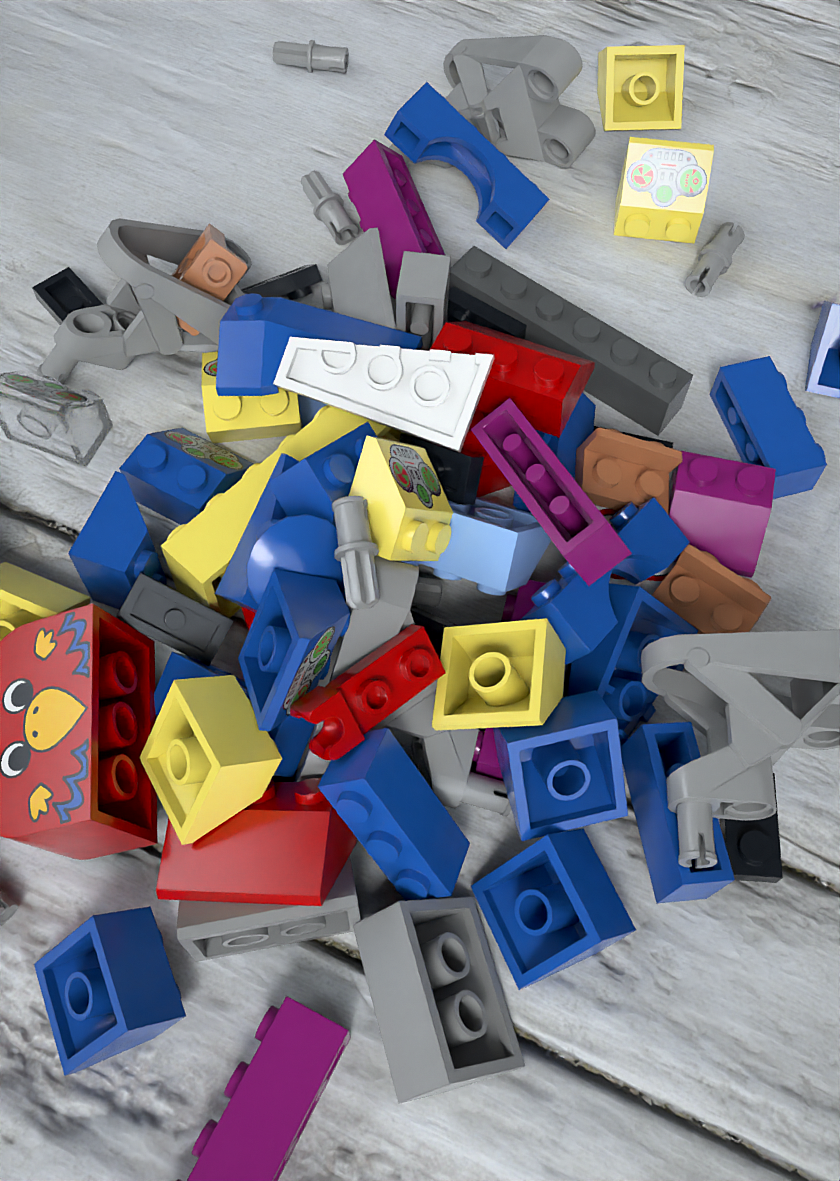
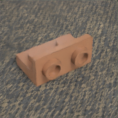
M209 223L171 276L224 301L247 271V263L226 248L224 234ZM176 316L179 327L193 336H197L200 333Z
M597 428L576 449L575 481L594 505L619 511L630 502L637 508L654 497L668 514L669 473L682 463V452L665 447L659 442L645 441L622 434L616 429Z
M690 544L681 552L675 566L652 594L653 597L698 629L697 634L750 632L771 601V596L762 591L757 583L748 578L740 577L721 565L712 554L700 551Z

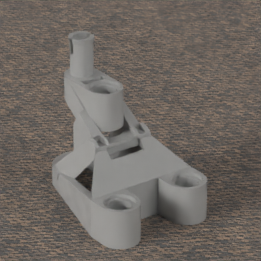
M547 35L463 39L445 56L443 62L444 73L448 82L453 87V90L445 99L504 155L546 162L567 168L573 164L594 139L596 130L590 118L582 111L561 105L559 102V96L582 70L581 56L569 42ZM482 63L514 68L493 90L487 88ZM499 127L505 131L506 137L501 138ZM394 144L389 147L403 156L406 165L409 163L410 159ZM439 160L425 161L443 168H450L453 166L449 163Z
M121 218L112 220L99 238L97 248L105 264L121 280L108 296L106 305L75 310L67 315L54 335L55 347L43 364L38 367L37 374L42 381L56 382L64 385L67 377L79 361L116 370H124L136 355L158 351L163 355L174 354L178 351L218 352L220 320L234 300L246 293L241 291L237 283L225 300L221 301L149 264L147 255L179 265L203 233L202 230ZM225 237L226 248L247 263L248 271L252 265L248 254L234 241ZM176 316L200 333L197 336H193L184 329L180 333Z
M377 555L374 557L380 600L372 608L350 609V623L344 636L338 638L330 656L328 674L323 680H319L317 686L325 687L411 624L415 625L410 608L418 580L419 568L417 566L401 561H390ZM437 680L369 730L389 728L401 746L411 748L416 768L443 806L456 809L460 802L497 812L502 816L507 817L510 814L511 806L509 799H507L508 795L504 781L470 772L479 728L436 731L432 727ZM323 721L314 726L295 771L294 782L310 778H322L331 761L319 758L309 749V742L321 731Z
M840 629L681 634L660 638L649 643L641 652V675L644 686L648 690L663 696L668 706L685 720L691 722L697 730L707 737L708 754L672 772L667 777L666 784L668 809L677 814L678 863L681 866L690 868L692 866L691 859H695V868L711 867L717 864L713 818L760 820L774 815L777 808L772 767L790 747L813 750H828L840 747ZM684 664V668L689 673L669 669L666 667ZM750 672L793 677L790 682L791 697L771 693Z

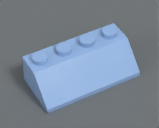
M476 497L474 505H462L448 500L453 511L450 521L451 538L445 551L440 554L439 560L401 561L414 566L422 564L434 568L433 574L443 579L461 580L464 578L476 582V588L487 594L505 595L507 591L527 584L551 539L532 513L480 497Z

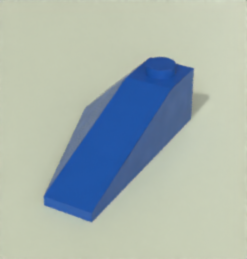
M254 293L245 294L234 300L220 320L216 391L218 396H265L279 393V388L273 383L290 337L353 342L356 345L379 347L380 345L400 346L402 349L421 350L423 346L422 337L281 297H261V295Z
M609 583L610 602L618 623L591 653L572 662L567 697L596 690L617 717L621 747L628 740V737L640 721L648 723L656 712L652 703L658 694L648 690L642 683V650L649 643L660 638L681 634H697L698 629L640 586ZM684 664L668 666L666 668L683 672Z

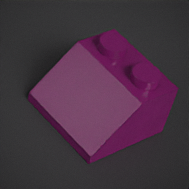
M681 451L682 463L673 470L669 480L668 515L690 541V545L700 551L712 554L721 565L737 575L752 578L772 510L776 469ZM680 554L678 555V557H677L673 562H677V561H678V558H679Z

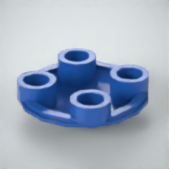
M309 514L288 516L281 520L273 519L263 523L257 531L256 541L252 546L246 563L247 586L252 599L260 605L274 569L336 580L342 593L345 590L341 562L334 558V550L338 548L336 527L327 519Z

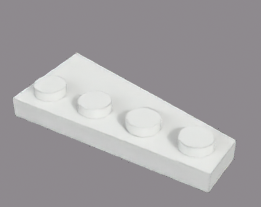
M290 337L273 384L290 392L461 452L495 358L494 355L476 353V355L451 353V351L430 349V351L402 349L400 346L380 345L379 347L356 345L353 342Z

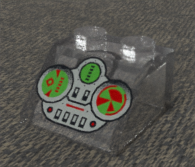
M23 370L0 373V426L7 439L87 467L113 427L104 400L90 390L82 389L80 391L68 387L47 375L40 377Z

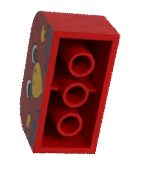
M93 603L24 624L11 631L0 641V837L77 860L94 859L158 844L157 793L140 760V755L156 721L154 701L155 641Z

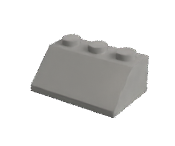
M369 228L327 264L329 282L321 283L324 310L332 309V312L396 329L378 228Z
M350 856L322 906L179 900L177 917L178 942L196 962L354 932L353 925L361 920Z
M474 897L398 901L353 925L398 1104L444 1093L525 1067Z

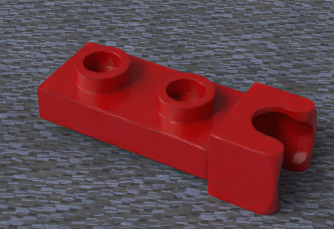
M411 624L332 680L325 687L317 686L291 705L289 712L291 716L296 718L302 717L313 724L323 721L321 731L310 740L309 749L313 754L324 760H337L365 740L364 734L443 676L446 671L424 627Z

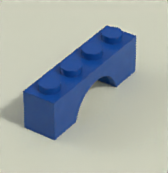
M428 82L397 111L384 134L414 164L426 160H439L449 163L462 171L473 184L478 196L479 210L476 222L505 249L510 246L550 200L535 183L530 181L513 165L503 153L491 144L473 124L468 122Z
M654 497L637 508L630 502L609 519L613 525L612 528L631 551V555L590 586L587 585L567 561L558 570L562 576L558 582L555 579L549 581L531 596L530 599L535 605L520 621L547 618L566 648L565 665L591 653L618 623L609 597L611 573L619 575L637 585L668 568L690 543Z

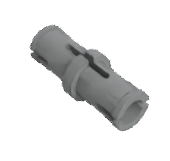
M726 222L722 224L712 243L705 245L698 256L699 263L685 280V286L691 294L698 283H702L696 296H707L719 275L727 272L732 263L733 253L745 237L744 231L739 225L732 236H729L728 234L734 223Z

